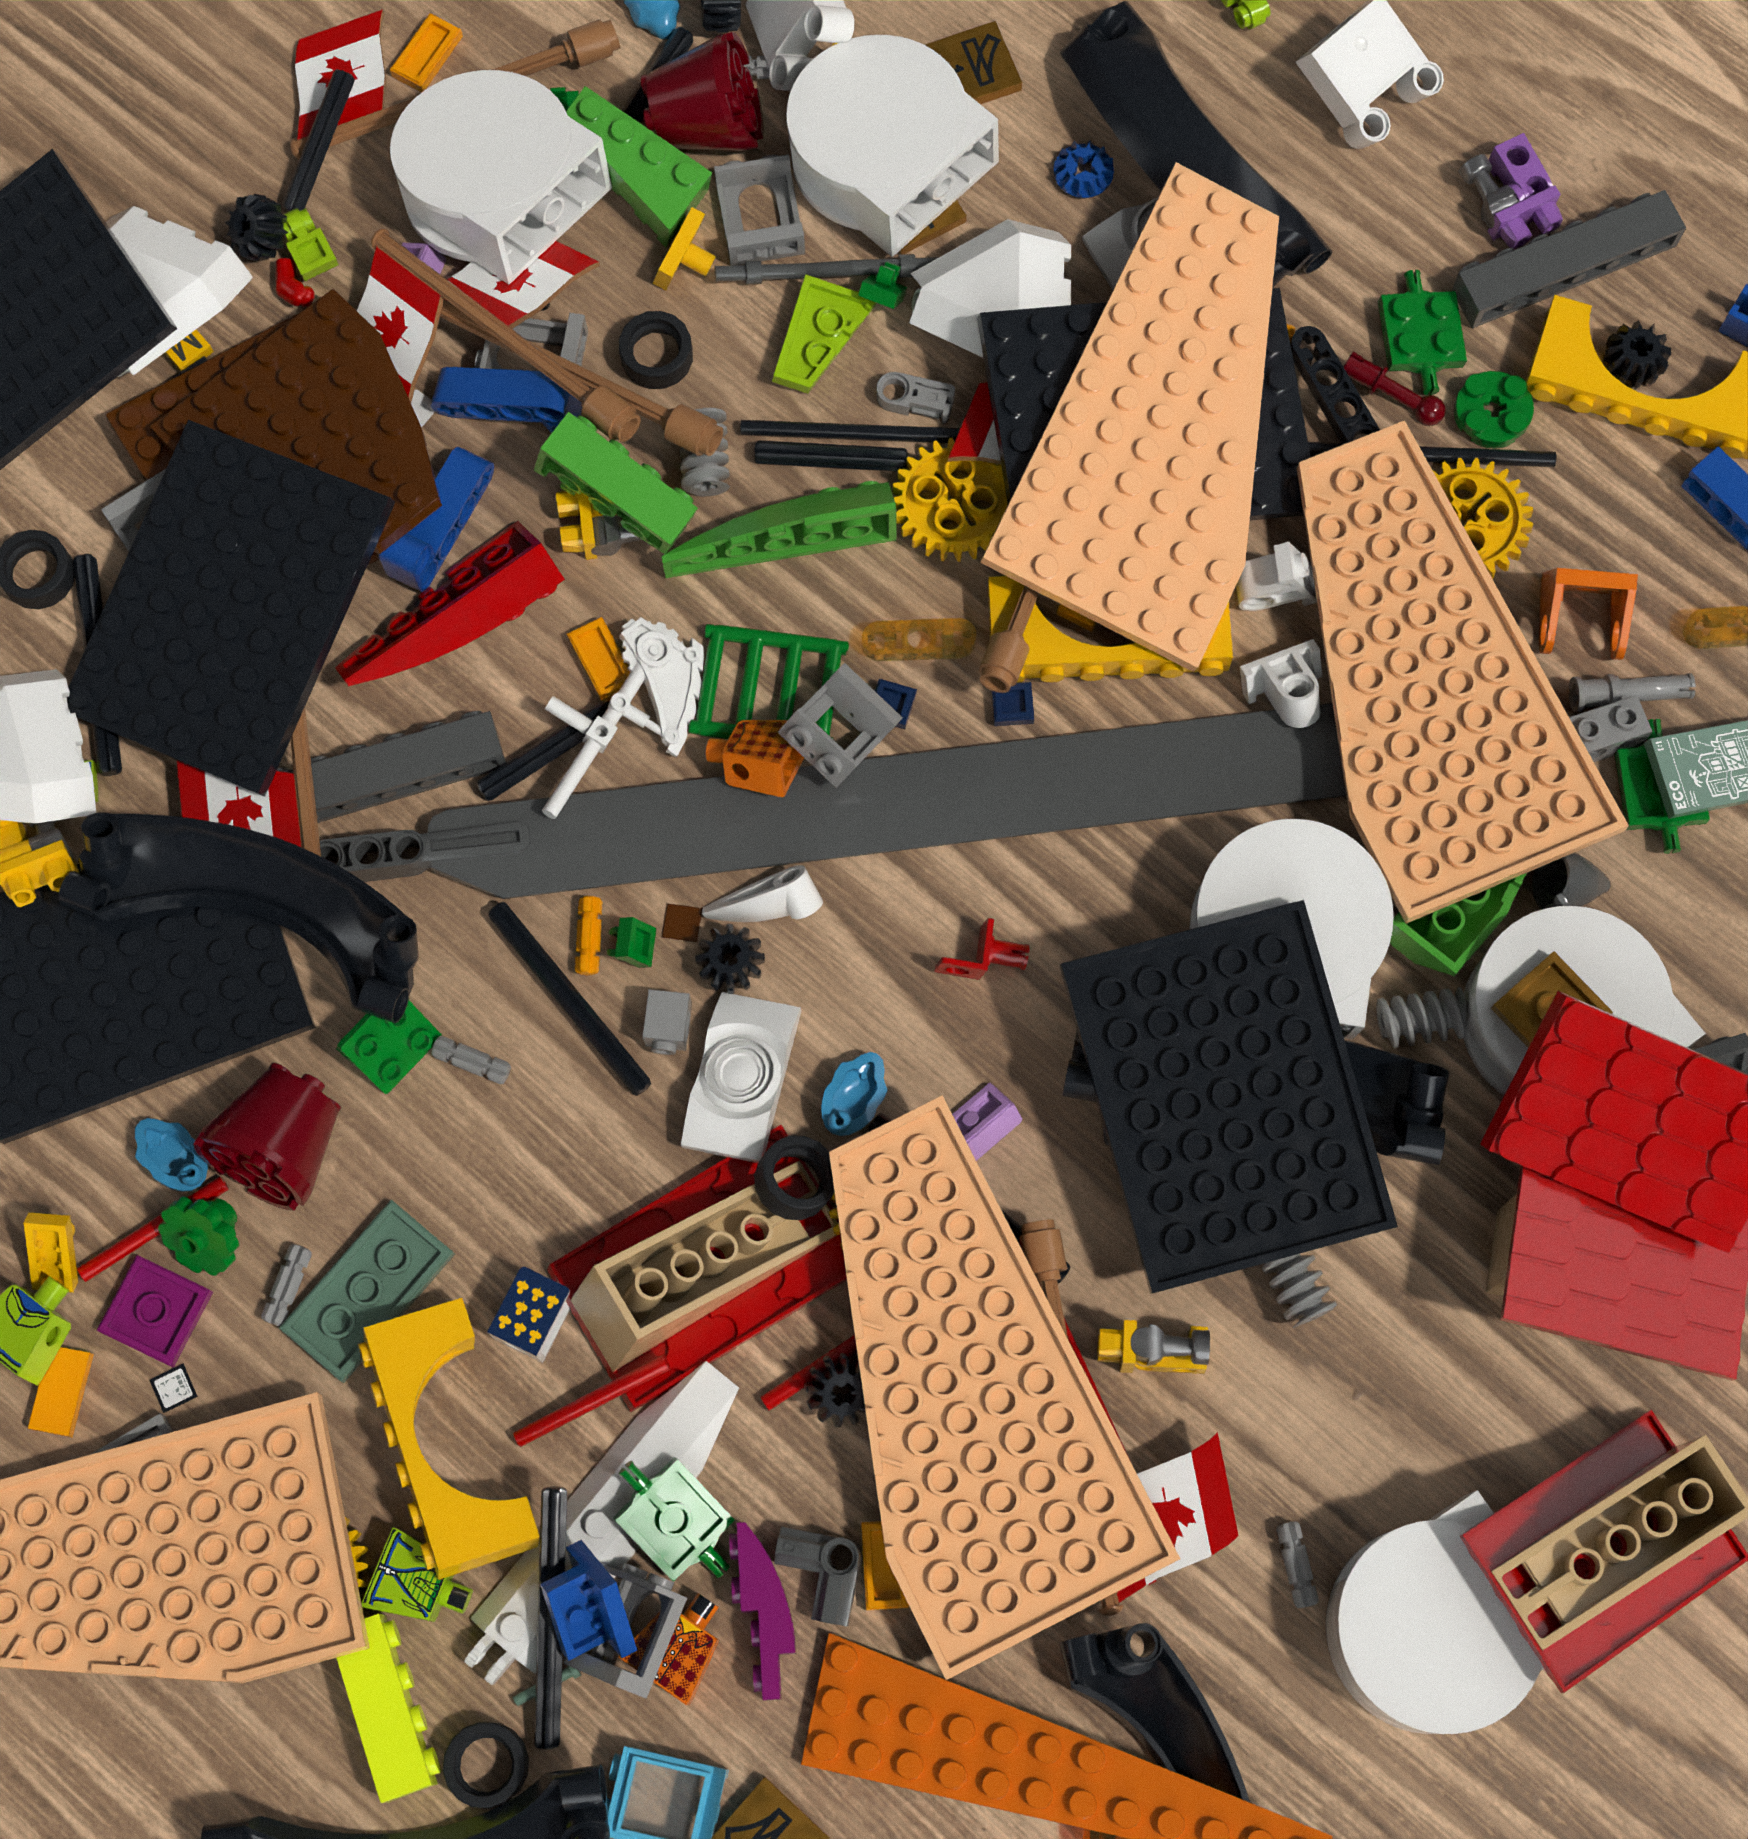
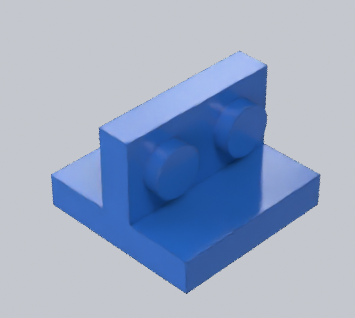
M582 1540L567 1546L566 1550L572 1568L540 1584L562 1653L570 1661L606 1641L611 1644L621 1658L636 1652L637 1647L617 1582Z

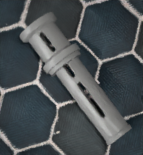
M1692 673L1619 679L1614 674H1605L1603 679L1582 680L1581 677L1577 676L1570 679L1569 700L1573 712H1582L1587 707L1606 706L1633 696H1638L1640 702L1681 698L1693 699L1695 690H1689V687H1696Z

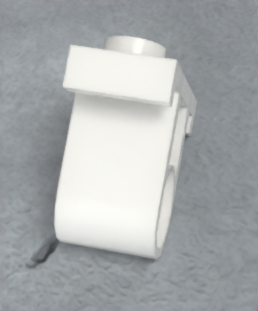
M1290 542L1274 545V554L1246 561L1236 585L1238 606L1242 610H1263L1302 600L1304 606L1317 603L1311 562L1304 553H1300Z
M1314 639L1240 666L1242 692L1249 704L1256 702V695L1265 693L1282 721L1288 726L1294 728L1308 727L1319 719L1321 710L1317 679L1322 677L1320 648Z

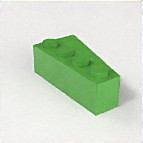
M585 86L566 111L567 116L602 138L612 190L618 196L621 195L634 209V214L644 225L647 223L658 235L657 239L667 248L679 232L691 207L696 208L708 192L712 172Z
M568 412L540 448L533 471L544 478L551 472L560 480V487L573 496L576 493L587 495L588 500L593 505V509L605 517L613 518L615 515L623 518L620 523L624 529L666 555L693 519L698 509L693 504L694 501L691 496L677 487L672 489L661 481V475L653 467L645 463L642 465L638 464L629 457L628 450L619 442L612 439L607 441L596 432L597 428L587 418L580 415L576 418Z

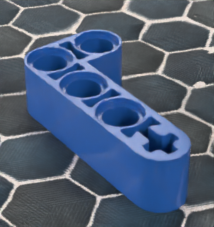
M443 367L440 369L430 405L435 412L451 418L542 422L551 433L568 412L576 418L578 415L582 416V406L578 399L541 371Z
M459 446L452 450L435 479L442 506L379 554V559L386 575L421 592L430 586L487 489L494 473L493 462Z

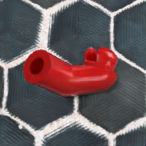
M289 258L277 259L275 262V289L277 295L295 307L299 305L309 307L312 305L315 296L314 290L310 286H304L302 282L295 279V262Z

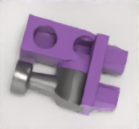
M1524 133L1495 146L1489 160L1485 154H1480L1468 160L1459 169V173L1465 183H1475L1484 203L1480 215L1482 221L1484 220L1489 227L1488 233L1493 241L1502 237L1509 248H1514L1515 250L1525 245L1532 236L1526 226L1527 224L1534 221L1542 234H1548L1560 227L1563 218L1556 203L1561 194L1557 187L1552 185L1550 177ZM1489 172H1491L1493 177L1498 176L1504 186L1499 188L1489 176Z

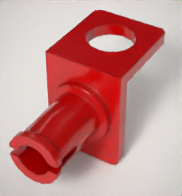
M987 918L980 927L976 963L942 957L935 965V972L980 980L988 971L990 963L1025 970L1029 958L1025 954L1029 953L1030 946L1029 944L996 940L994 935H992L994 919Z

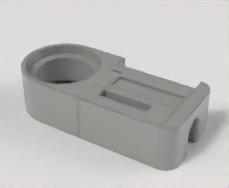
M899 372L886 373L878 380L877 401L883 409L907 416L909 411H912V413L932 418H942V424L949 421L955 399V387L953 385ZM890 384H898L903 387L905 394L900 399L891 400L884 396L883 390Z

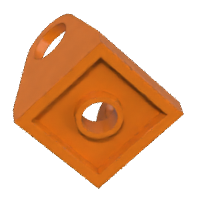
M1555 568L1543 572L1540 589V653L1551 654L1564 591L1611 594L1610 655L1612 660H1622L1628 644L1638 574Z

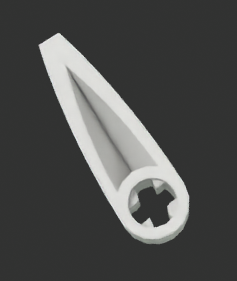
M797 865L752 883L703 907L702 915L707 919L729 922H759L789 915L792 919H802L816 912L822 906L823 899L806 868L802 865Z

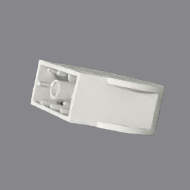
M866 35L851 38L846 43L835 44L821 52L805 66L791 89L787 103V127L794 176L802 194L826 218L845 227L862 231L891 257L897 254L999 162L998 118L964 91L957 73L941 55L914 40L893 35Z
M501 70L472 71L449 77L432 85L415 97L401 113L391 137L390 155L408 218L417 234L424 242L440 253L455 259L476 262L508 285L612 189L602 138L567 116L562 103L544 85L529 77Z
M1281 819L1250 828L1230 841L1210 864L1192 905L1189 928L1194 929L1304 900L1343 1037L1353 1040L1365 1027L1371 977L1381 965L1392 936L1393 904L1386 879L1373 857L1364 847L1344 832L1332 826L1304 819Z
M1557 906L1546 908L1524 916L1511 924L1499 935L1471 973L1463 993L1467 1009V1026H1465L1464 1042L1468 1053L1481 1075L1502 1095H1505L1528 1047L1490 1008L1553 951L1613 1011L1612 1015L1687 1048H1690L1706 1034L1674 996L1665 966L1651 944L1638 931L1621 919L1587 907Z
M1478 1490L1459 1498L1428 1521H1420L1402 1526L1368 1542L1346 1563L1336 1579L1330 1594L1326 1615V1636L1330 1656L1338 1676L1349 1693L1363 1708L1383 1722L1402 1730L1421 1734H1458L1491 1725L1505 1717L1519 1705L1533 1687L1540 1671L1544 1669L1542 1663L1529 1643L1521 1635L1515 1621L1504 1604L1495 1595L1491 1584L1478 1564L1470 1556L1466 1545L1460 1538V1535L1493 1514V1511Z

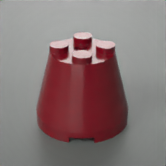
M730 32L717 35L651 71L649 74L641 75L642 90L648 98L649 108L644 109V119L649 130L656 131L659 137L677 149L745 151L758 148L757 140L763 139L764 134L761 100L758 88L754 89L749 69L744 67V65L750 63V59L741 39L736 33Z
M274 1062L271 1063L269 1068L202 1128L193 1145L204 1162L219 1175H224L227 1172L233 1180L248 1188L246 1193L278 1208L295 1211L299 1204L304 1206L312 1194L341 1107L337 1102L322 1093L325 1085L320 1080L309 1074H303L302 1078L293 1075L284 1066Z

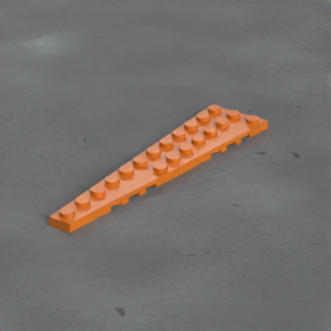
M828 1634L801 1765L1128 1839H1333L1332 1835L834 1634Z

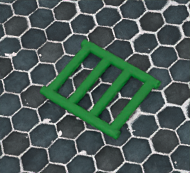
M706 624L704 630L705 638H709L697 715L696 720L691 719L688 732L701 736L729 739L738 722L752 720L763 646L787 649L776 720H789L794 710L802 651L826 654L822 687L840 668L842 655L846 656L849 642L831 638ZM724 641L748 644L735 724L712 721ZM833 706L816 722L829 736L834 710Z

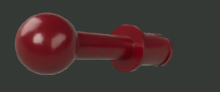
M1354 351L1350 354L1343 367L1351 379L1370 389L1369 394L1372 395L1376 389L1414 410L1417 421L1422 425L1434 426L1443 420L1446 409L1439 397L1434 395L1421 397L1387 377L1385 374L1388 367L1384 366L1381 368Z

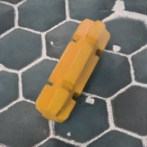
M584 896L578 901V915L582 916V918L577 919L576 952L580 953V956L575 957V971L580 975L590 976L599 972L600 957L596 956V952H600L602 920L598 919V915H602L603 904L599 897Z

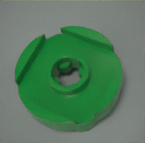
M1487 371L1469 376L1459 391L1454 404L1453 412L1457 427L1461 432L1463 429L1466 434L1471 436L1470 441L1478 446L1494 449L1511 445L1528 429L1534 414L1533 398L1527 390L1526 381L1520 376H1512L1500 371ZM1493 402L1501 406L1503 410L1499 412L1498 417H1493L1490 410H1484V406Z

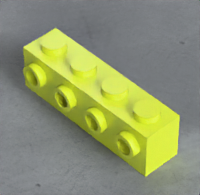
M376 1614L364 1619L370 1648L337 1657V1662L380 1803H389L437 1785L438 1782L435 1775L441 1773V1768L434 1748L427 1749L422 1732L427 1730L428 1727L420 1704L413 1705L409 1689L414 1687L410 1667L407 1662L400 1663L396 1647L401 1645L397 1625L394 1620L387 1621L386 1615Z

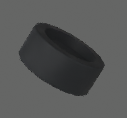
M663 311L644 312L633 317L624 326L619 337L621 364L627 376L637 385L649 389H665L679 383L688 374L693 362L691 336L686 325L675 315ZM664 333L676 339L679 353L667 365L647 367L636 361L634 345L646 335Z
M27 530L16 533L0 547V586L16 604L24 608L38 610L51 607L64 599L73 587L75 579L73 559L57 537L46 531ZM38 550L52 553L57 561V569L50 581L34 589H23L14 582L13 570L22 557Z
M791 1135L777 1140L760 1159L754 1174L755 1190L761 1203L773 1214L787 1220H804L816 1215L835 1193L829 1151L820 1142L806 1136ZM796 1157L805 1161L814 1169L819 1179V1187L811 1198L797 1199L786 1194L778 1186L773 1170L775 1164L781 1158Z
M478 1722L463 1728L451 1739L444 1753L443 1774L447 1787L459 1801L471 1807L492 1808L508 1802L521 1791L528 1776L529 1756L525 1743L513 1729L500 1723ZM482 1738H493L503 1743L509 1750L512 1759L511 1773L507 1781L500 1788L490 1792H482L470 1787L463 1779L460 1769L461 1758L466 1748L474 1741Z

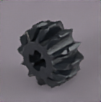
M701 0V18L705 30L716 33L737 31L741 25V0Z
M254 194L237 197L236 206L228 207L231 216L229 221L224 222L229 226L225 239L232 242L231 249L238 255L246 257L247 260L259 261L275 258L276 250L284 248L282 237L288 232L284 229L283 224L288 217L281 213V204L266 198L265 195Z
M1639 320L1634 322L1631 328L1623 323L1622 326L1618 327L1615 334L1609 336L1605 343L1606 350L1602 361L1610 364L1607 370L1612 375L1618 374L1620 382L1624 384L1627 380L1631 381L1635 390L1643 382L1651 386L1656 382L1658 376L1666 372L1669 366L1667 360L1671 356L1672 349L1664 345L1667 340V334H1654L1655 323L1647 329H1643Z
M729 923L726 925V934L721 935L716 928L710 930L713 942L706 939L700 940L699 947L704 953L696 955L695 961L697 965L704 966L699 972L701 979L708 980L712 978L711 988L717 991L723 983H726L728 994H734V983L740 982L742 988L748 990L751 986L747 976L758 979L761 977L762 972L756 965L765 962V954L757 952L761 947L759 938L748 940L750 935L748 928L743 927L735 935L733 924ZM731 952L732 957L736 955L738 961L736 964L729 965V962L726 961L724 965L723 956Z
M841 1353L838 1357V1364L834 1365L831 1358L825 1356L823 1358V1363L826 1366L824 1371L817 1367L810 1369L811 1375L818 1381L804 1384L805 1391L813 1394L806 1403L810 1410L819 1409L817 1418L821 1422H825L832 1416L834 1426L840 1428L843 1424L844 1416H848L851 1423L855 1425L859 1422L855 1412L860 1409L866 1413L858 1358L849 1365L848 1355ZM836 1385L839 1387L846 1385L849 1392L846 1395L842 1393L835 1395L832 1389Z

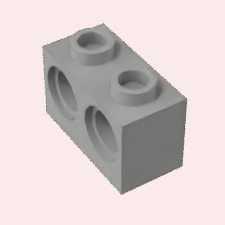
M1638 696L1569 717L1593 762L1614 756L1618 749L1638 748L1644 744L1653 732Z

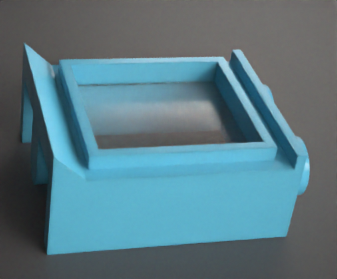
M624 1746L622 1755L614 1754L609 1773V1780L616 1781L612 1799L607 1798L610 1838L712 1839L714 1827L719 1817L721 1796L725 1779L728 1778L729 1769Z

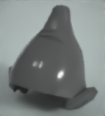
M1576 852L1534 869L1532 878L1533 897L1541 910L1557 906H1583L1592 902L1600 895L1607 893L1611 887L1610 880L1606 874Z

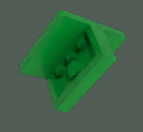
M408 1000L406 1010L399 1022L392 1023L366 1014L340 1040L335 1049L365 1074L384 1094H388L428 1053L436 1039L442 1036V1034Z

